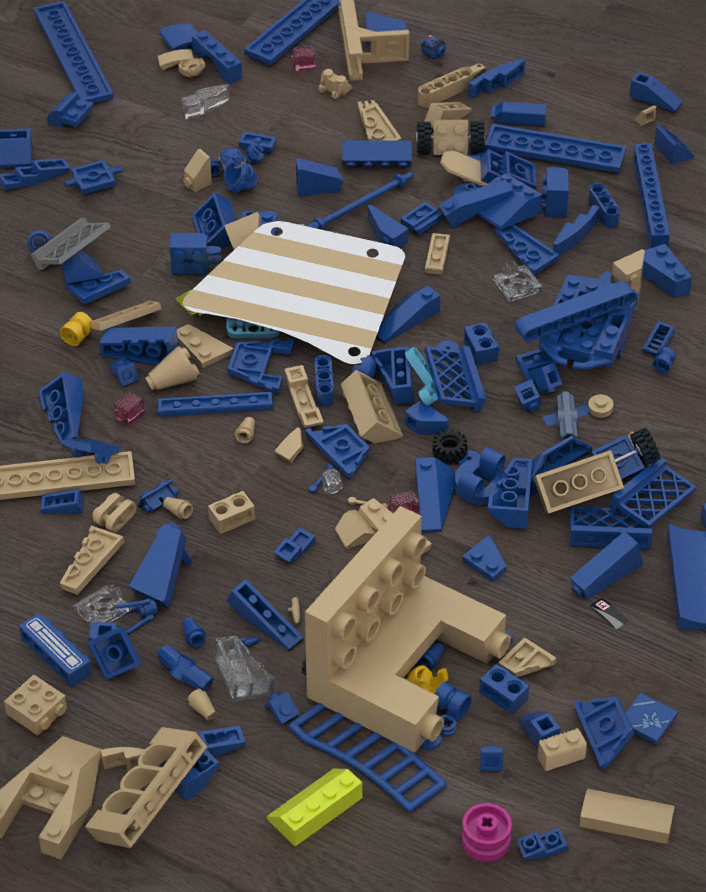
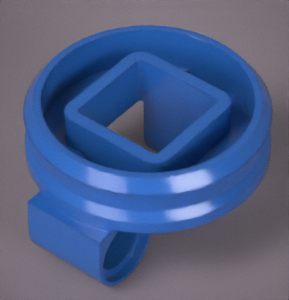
M486 447L480 458L466 461L460 465L455 473V489L458 495L469 503L488 505L489 494L491 491H494L496 483L504 475L505 468L503 466L505 465L506 456ZM479 476L491 481L486 488H484V479Z

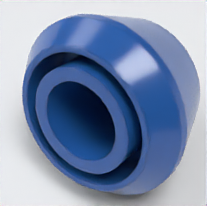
M43 230L33 231L27 239L28 248L30 251L35 252L49 242L51 237Z

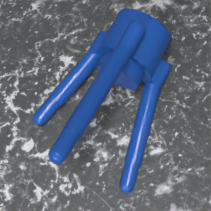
M148 598L142 601L117 604L116 608L118 610L106 612L104 615L111 616L137 610L139 616H144L145 618L126 631L127 634H130L146 622L154 620L153 615L157 614V606L153 598Z

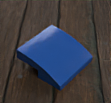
M190 23L172 25L159 31L160 36L172 51L184 50L188 46H192V35L198 33Z

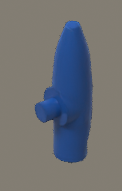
M243 637L238 642L231 643L229 648L231 651L243 649L258 643L260 638L246 639Z

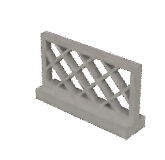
M80 218L33 252L31 256L38 270H43L50 264H62L111 228L109 223H88L86 218Z

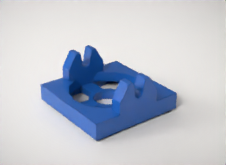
M66 438L64 441V446L71 448L74 458L78 456L84 457L87 452H93L98 464H107L111 458V453H119L120 449L119 445L94 439Z

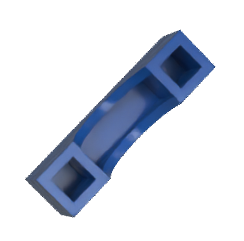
M206 30L192 35V51L199 58L210 57L217 67L219 76L225 82L230 84L242 79V62Z

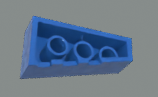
M177 327L107 328L99 342L101 357L112 359L124 358L135 363L157 366L178 347Z

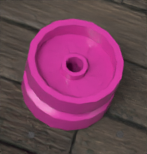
M483 803L471 807L465 813L462 821V846L470 857L482 862H491L502 858L509 851L512 822L507 811L498 805Z

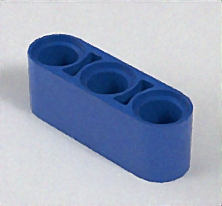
M592 184L589 190V204L591 207L593 205L600 207L599 219L605 227H617L620 213L618 205L603 184Z
M320 355L314 361L316 399L318 405L328 407L334 402L332 361L329 356Z

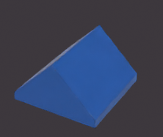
M659 124L656 126L654 146L672 165L695 156L675 134Z
M79 250L67 259L61 266L66 284L102 278L97 260L82 250Z
M124 626L113 628L88 641L106 680L142 664Z

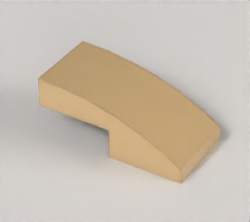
M190 49L175 50L158 56L162 70L176 64L179 66L181 60L188 61L194 58L193 52Z
M133 747L102 749L103 768L105 770L126 765L127 771H130L134 767L139 766L138 759L145 749Z

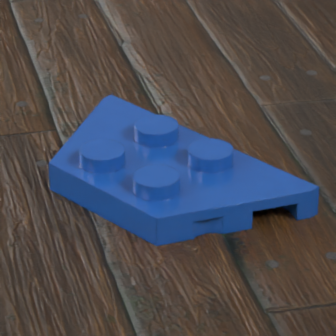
M347 424L335 427L326 426L320 431H312L311 428L305 430V435L348 479L353 476L370 452V447Z
M618 697L591 699V702L582 703L580 700H576L573 702L599 765L604 770L635 733Z

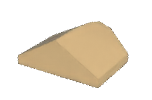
M356 510L344 513L335 528V532L345 549L367 543L377 532L376 529L371 528L359 511Z

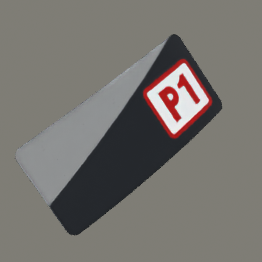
M603 598L590 605L616 629L628 622L613 605Z

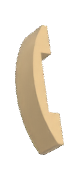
M303 365L284 369L294 407L304 428L323 424L319 408H316L309 389L308 378Z

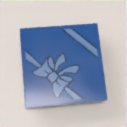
M642 693L638 695L625 712L634 733L657 745L678 716L677 711Z

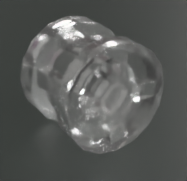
M328 469L321 474V481L325 492L333 494L342 489L343 483L338 470Z

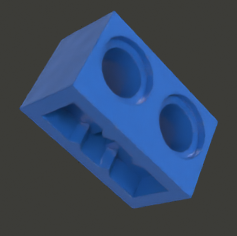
M486 322L464 327V342L466 346L470 347L475 364L479 365L497 361V354L500 352L499 343L495 342L493 332L488 328Z
M496 664L480 678L479 692L510 714H513L528 700L529 686L523 680L513 676L507 669Z

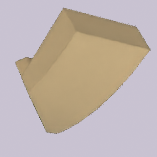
M296 428L275 450L277 455L290 463L304 449L301 429Z

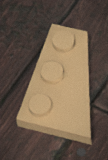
M377 103L362 109L368 141L402 140Z
M189 324L177 329L179 344L187 349L191 357L202 369L233 354L234 348Z

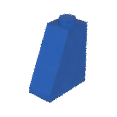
M366 12L367 30L374 32L409 30V28H405V21ZM366 41V45H371V41Z
M300 158L295 159L296 187L299 197L340 192L343 178L342 174L339 175L337 167Z

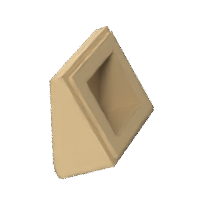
M654 105L642 111L635 118V121L641 126L654 121L656 106Z

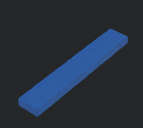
M272 392L158 399L159 417L273 410Z

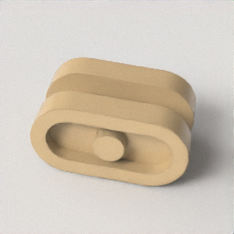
M113 493L93 511V522L100 526H105L107 530L113 533H117L134 516L137 504L129 499L124 501L123 496Z

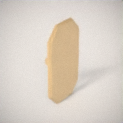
M457 151L443 152L440 163L447 172L463 178L464 182L470 181L482 187L488 185V183L481 181L480 161Z

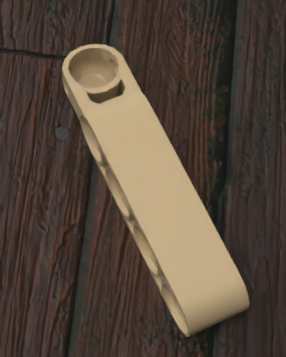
M482 64L463 67L418 88V105L424 108L430 107L431 103H439L468 90L469 83L486 73L487 68Z

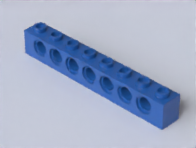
M652 143L634 144L633 164L649 249L666 244L668 247L670 233Z

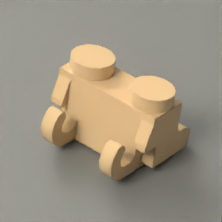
M331 69L323 71L320 83L323 85H319L320 92L324 93L327 90L332 93L333 99H337L352 89V85L348 84L345 76H338Z

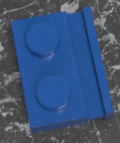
M424 202L401 217V224L420 235L444 219V213H439L438 209Z

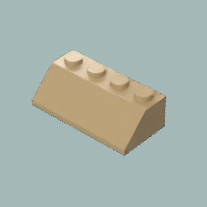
M355 370L341 383L343 395L349 404L348 408L354 417L353 421L359 430V436L363 440H368L374 444L400 439L403 434L382 383Z

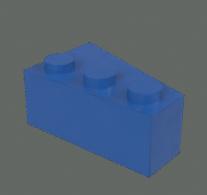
M409 346L371 351L377 365V372L395 405L414 402L412 365L405 355V352L409 350Z

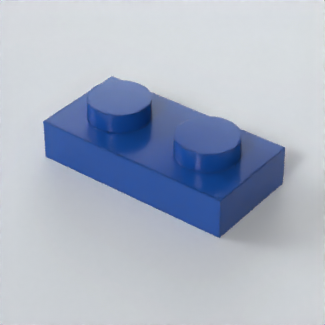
M243 132L239 140V147L247 148L252 142L255 145L259 143L264 148L263 152L272 153L277 143V138Z

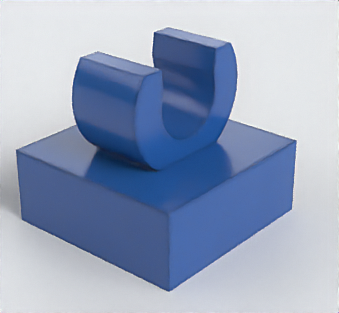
M496 745L481 747L480 771H502L503 748H496Z

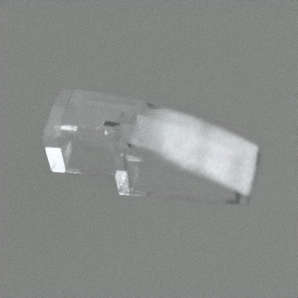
M223 84L195 90L196 95L182 97V112L185 119L217 108L229 99V85Z

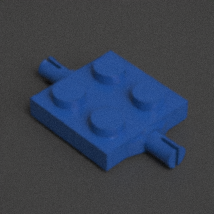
M102 160L72 168L71 172L74 178L64 180L66 188L74 185L78 186L83 195L116 186L113 175L122 173V167L120 165L110 168Z

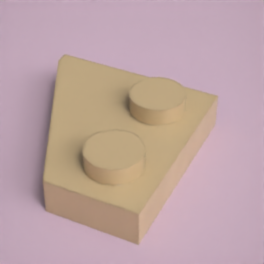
M524 637L498 662V665L507 669L517 678L555 665L556 657Z

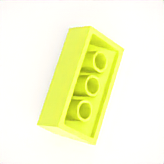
M332 769L266 816V819L296 847L362 799V782L348 769Z

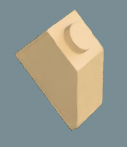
M201 149L196 151L184 169V184L194 192L212 184L210 157Z

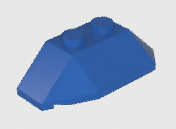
M570 436L538 455L532 461L530 495L533 496L538 493L533 478L535 475L574 463L576 460L591 454L593 447Z

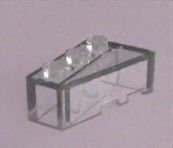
M236 635L216 638L213 653L232 702L273 695L276 678L272 674L269 675L263 669L264 665L260 661L257 662L251 656L252 652Z

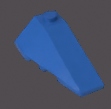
M426 286L401 298L382 320L376 338L385 344L440 312V295L429 286Z
M513 458L505 469L502 479L498 480L496 488L489 494L488 512L508 528L527 529L533 459Z

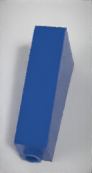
M164 523L129 587L135 594L146 599L153 598L155 603L169 609L185 547L186 536L183 534L181 527L175 524L170 526Z
M625 531L622 532L570 577L573 592L577 596L581 595L588 600L640 567L643 561L638 543Z

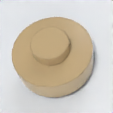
M595 395L588 402V411L597 418L608 417L613 412V401L606 395Z

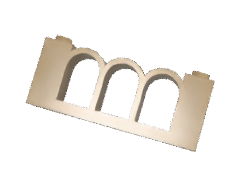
M161 727L149 743L150 746L140 755L138 759L139 766L127 772L121 780V789L112 793L105 800L102 810H97L85 826L96 841L131 848L207 748L196 732ZM167 761L163 767H158L161 763ZM149 784L145 791H140L142 787ZM132 807L127 815L122 814L126 809Z

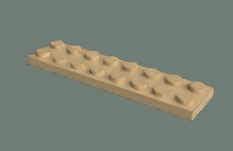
M131 451L111 453V458L107 464L96 463L95 457L92 455L0 466V500L40 496L78 489L84 491L135 485Z

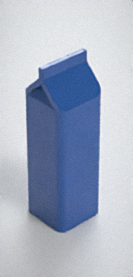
M501 102L497 106H492L491 118H495L501 124L545 126L546 105Z

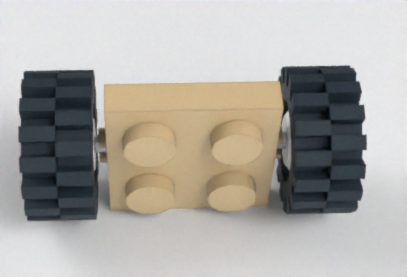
M433 120L432 135L431 122H417V153H431V139L433 141L434 155H443V152L457 151L468 155V141H470V152H484V121H470V133H468V120Z

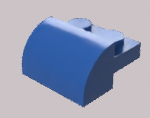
M76 92L68 93L49 113L48 123L61 128L65 124L77 127L93 110V103L79 99Z

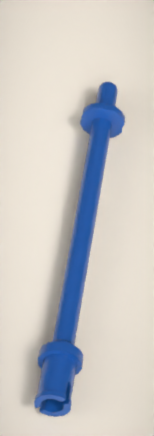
M408 172L403 176L395 174L394 180L323 219L315 218L312 223L306 226L324 230L325 225L389 190L395 187L404 188L405 182L412 179L414 173Z

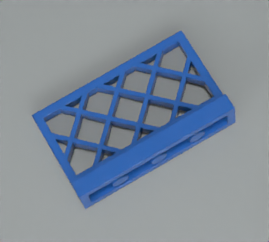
M426 346L424 352L439 402L471 406L473 412H480L486 401V396L470 347L463 346L460 351ZM432 354H436V355L439 356L440 358L437 359V358L434 357ZM449 356L456 357L457 361H454ZM443 360L446 361V362L449 363L451 366L448 367V366H447L446 364H444L442 361H443ZM436 366H439V367H440L441 369H443L444 371L441 372L440 370H438V369L436 368ZM453 368L459 370L461 374H458ZM447 373L450 374V375L453 376L455 379L452 380V379H451L450 377H448L446 374H447ZM440 379H442V380H444L445 382H447L448 385L443 384V383L440 381ZM457 381H460L461 383H463V384L465 385V387H462L461 385H459V384L457 383ZM451 386L454 387V388L457 389L459 392L456 393L455 391H453L452 389H450V387H451ZM444 392L448 393L452 397H445ZM464 394L469 399H465L460 395Z
M661 457L660 460L650 464L625 484L623 489L616 491L612 496L609 508L614 512L621 510L645 528H650L696 491L697 486L667 467V460ZM667 474L672 480L662 479V476ZM650 485H660V489H651ZM664 485H673L674 490H666ZM677 486H684L687 490H678ZM648 494V499H639L638 495ZM652 495H661L662 499H652ZM665 495H674L676 499L666 500ZM626 504H636V509L629 508ZM640 504L650 505V509H640ZM654 505H663L664 509H654ZM642 515H651L652 519L648 521Z
M570 506V546L606 547L625 531L638 543L639 549H651V527L645 528L621 510L614 512L610 508ZM574 513L583 514L584 516L580 518ZM597 514H600V515H604V517H602V518L600 519V518L597 517L596 515H597ZM622 515L624 516V518L619 519L616 516ZM642 515V516H646V517H645L646 520H648V521L651 520V519H650V515ZM588 519H591L594 521V523L589 524L586 521ZM611 520L615 523L610 525L606 521ZM632 521L635 524L630 526L626 522Z

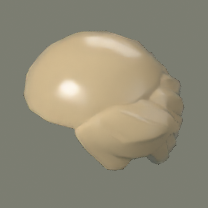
M193 58L188 61L181 60L179 64V72L186 77L197 76L205 68V62L202 58Z

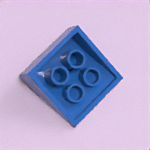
M503 174L493 179L489 184L506 179L513 193L477 214L501 230L541 213L542 194L509 174Z

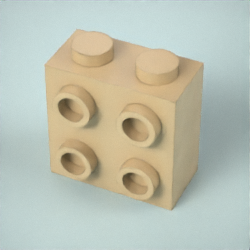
M35 675L30 677L4 701L6 714L37 736L43 730L48 729L51 723L58 716H62L67 709L65 695Z

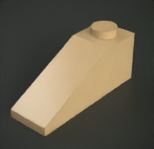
M460 102L431 103L424 122H431V129H433V120H460L471 113L472 109Z

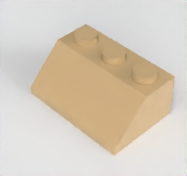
M643 249L613 262L611 282L626 281L633 290L639 292L640 296L645 251Z

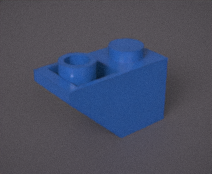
M422 400L405 411V425L417 434L438 435V432L442 431L444 433V430L448 429L449 420L447 417L440 414L431 405L427 406Z
M535 711L518 719V722L537 748H539L540 740L543 741L548 737L551 738L560 734V727L549 712Z
M205 749L175 791L187 801L204 789L219 767V762Z

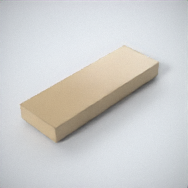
M432 233L425 273L443 275L450 235Z

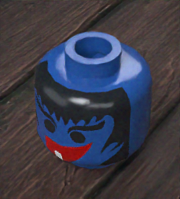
M434 35L425 37L421 43L423 54L432 59H437L446 52L445 42Z

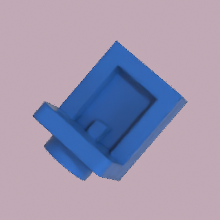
M121 358L109 366L110 372L118 376L121 386L128 385L139 379L134 362Z
M278 691L269 696V702L264 705L266 709L270 707L280 725L300 714L287 691L281 695Z

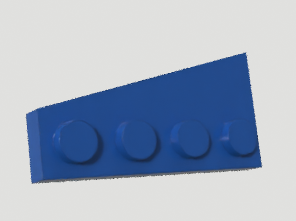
M513 224L502 230L497 227L495 228V234L533 276L559 260L558 253Z

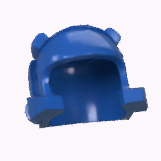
M231 158L225 163L224 166L226 168L223 176L229 191L236 194L240 191L256 187L259 180L254 168L250 164L246 163L238 168H234L235 161Z

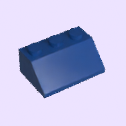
M214 192L192 214L197 233L207 235L208 246L229 247L231 241L224 225L236 221V217L230 200Z

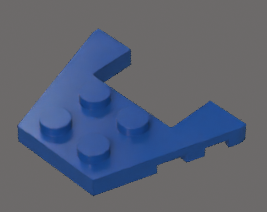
M288 338V341L279 342V339H274L270 343H261L260 341L237 342L227 368L228 374L279 394L283 382L282 377L266 375L265 373L272 353L292 355L295 338Z

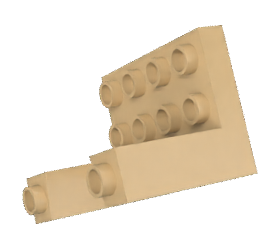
M400 506L305 611L307 698L317 703H322L332 711L341 713L344 717L358 722L362 726L379 733L381 736L416 752L426 739L431 742L436 740L443 728L444 719L436 715L439 696L403 679L436 639L487 664L493 656L499 659L504 656L510 645L511 636L505 633V614L425 577L426 567L421 564V555L426 547L427 538L421 535L422 516Z

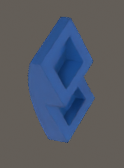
M299 527L290 539L285 538L273 553L290 564L303 555L313 545L316 538Z

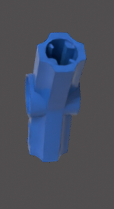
M168 644L159 649L157 652L158 660L170 669L172 676L205 692L211 687L214 677L196 666V662L191 658L181 654Z

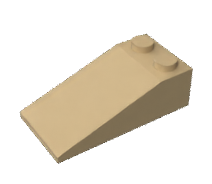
M611 450L533 477L546 514L624 488Z

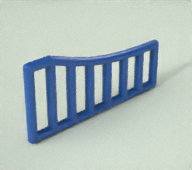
M318 703L288 725L289 729L304 743L345 762L361 772L389 794L407 812H412L447 785L446 781L413 751L389 739L387 740L391 744L365 763L356 760L355 756L383 737L377 732L371 734L346 753L336 749L335 747L364 728L358 722L327 743L315 739L345 718L341 713H336L315 729L306 733L300 726L327 708L322 703ZM397 750L406 756L380 776L371 770ZM411 763L420 769V771L396 788L387 782ZM427 776L435 783L411 802L402 795Z

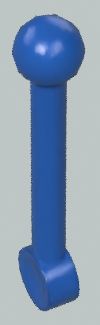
M333 464L327 465V470L317 482L309 486L310 493L317 492L318 485L330 471L334 470Z

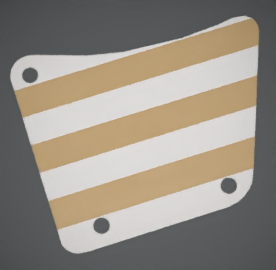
M270 222L256 229L183 299V306L193 312L239 319L281 331L308 342L343 362L359 364L362 363L360 358L370 355L404 262L405 253L399 247L289 222ZM279 227L283 233L280 236H274L271 234V229ZM369 249H376L379 255L371 258L367 256V251ZM351 347H357L361 353L354 357L349 355L348 350Z

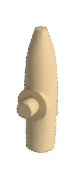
M294 597L292 598V608H288V612H292L296 625L300 620L299 599Z

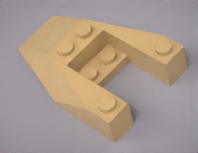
M62 736L0 789V838L3 837L22 805L49 813L52 816L39 836L41 853L62 860L92 809L101 749Z

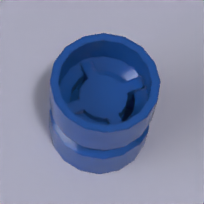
M443 682L435 692V695L439 696L437 709L447 710V714L457 720L464 717L472 702L470 694L462 690L457 691V688L448 682Z

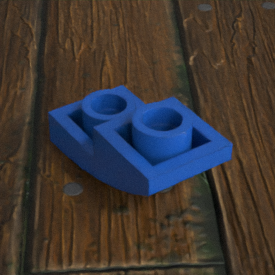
M560 828L540 836L537 832H534L516 840L525 860L544 858L569 850Z

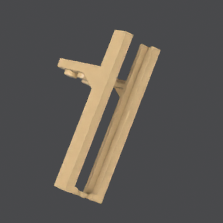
M339 0L341 5L339 6V18L350 81L363 80L361 64L409 61V30L374 32L360 28L357 23L354 0ZM371 41V52L363 53L361 42Z

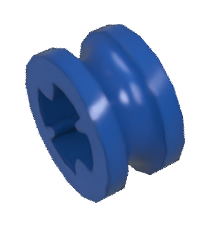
M451 715L440 716L444 719V724L449 726L445 727L443 725L440 732L441 735L452 736L456 732V719Z

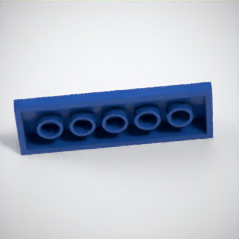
M668 524L667 544L678 630H706V531H693Z

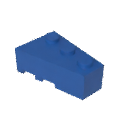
M666 244L644 250L642 274L646 280H652L657 284L658 288L673 298L690 293L692 276Z

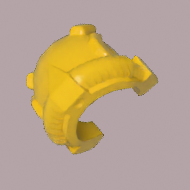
M421 665L410 671L407 678L403 679L435 694L437 688L448 680V673L446 668L438 670L437 677L432 676V671L426 666Z

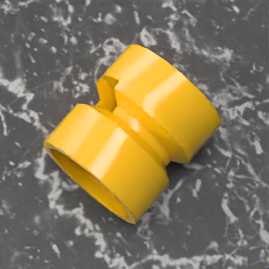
M77 312L60 329L62 339L71 346H78L94 330L90 326L92 319L83 312Z

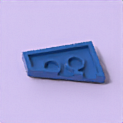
M122 270L102 274V278L85 280L74 285L72 283H65L66 289L85 305L100 297L107 296L113 291L124 288L131 284V280Z

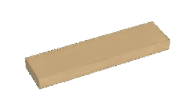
M147 301L90 322L91 329L102 331L161 310V303Z

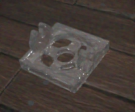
M514 261L511 262V266L505 263L502 272L493 275V281L510 302L542 291V285L525 264L518 267ZM521 274L527 278L522 280L517 279L515 276ZM509 278L511 283L505 285L504 280ZM518 282L520 283V285L518 287L513 286V283Z
M115 584L106 585L73 605L74 610L90 624L91 622L110 623L131 610V607L116 608L111 612L113 606L128 603L123 599L120 589H116ZM104 597L112 599L107 603H100L98 601ZM90 605L95 607L94 611L91 610ZM101 607H107V608H108V609H107L106 611H104V612H98V611H97V610H98L99 608H101Z

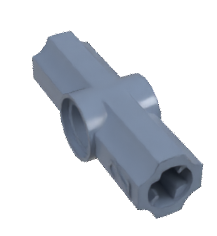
M562 392L560 395H557V427H559L561 441L570 436L578 437L577 409H575L574 397L569 392Z

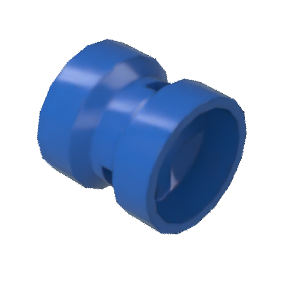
M661 347L653 360V368L660 373H667L676 358L675 351L669 347Z

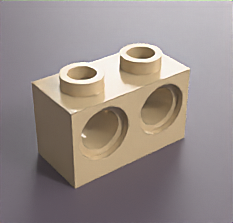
M241 491L209 505V520L219 534H223L255 520V506L244 491Z

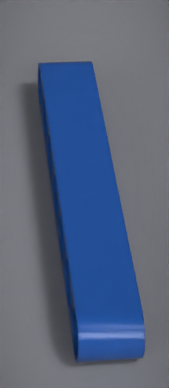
M620 281L521 317L516 321L515 329L525 341H533L628 306L636 300L637 294L626 281Z

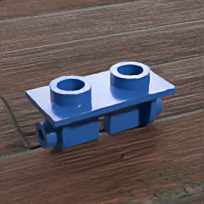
M173 479L168 482L165 480L160 482L153 491H145L140 496L137 506L143 505V510L146 513H151L162 506L160 498L163 502L167 497L176 498L179 491L176 487L171 486Z

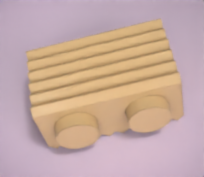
M577 728L567 733H560L555 737L552 736L551 738L548 737L543 741H539L538 759L545 771L585 759L587 743Z

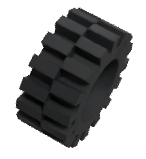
M448 429L444 430V433L442 431L438 432V435L436 434L432 440L433 457L440 461L442 460L444 464L446 462H449V465H452V462H455V464L459 463V459L463 460L464 456L467 455V437L463 433L460 435L458 430L455 433L454 429H451V432H448ZM445 446H455L454 448H445Z

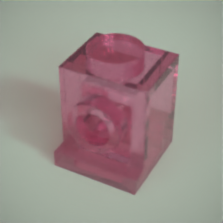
M413 490L390 496L388 510L392 513L401 506L419 515L420 503Z

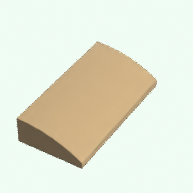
M587 789L579 827L668 844L675 806Z

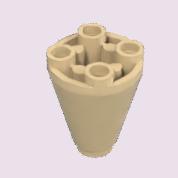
M176 347L148 373L149 376L145 377L152 391L197 379V375L200 373L196 365L191 364L188 360L191 356L186 348Z

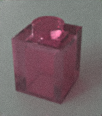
M313 46L293 48V55H290V59L296 71L315 69Z
M129 391L114 403L115 417L127 425L132 424L145 413L144 399Z

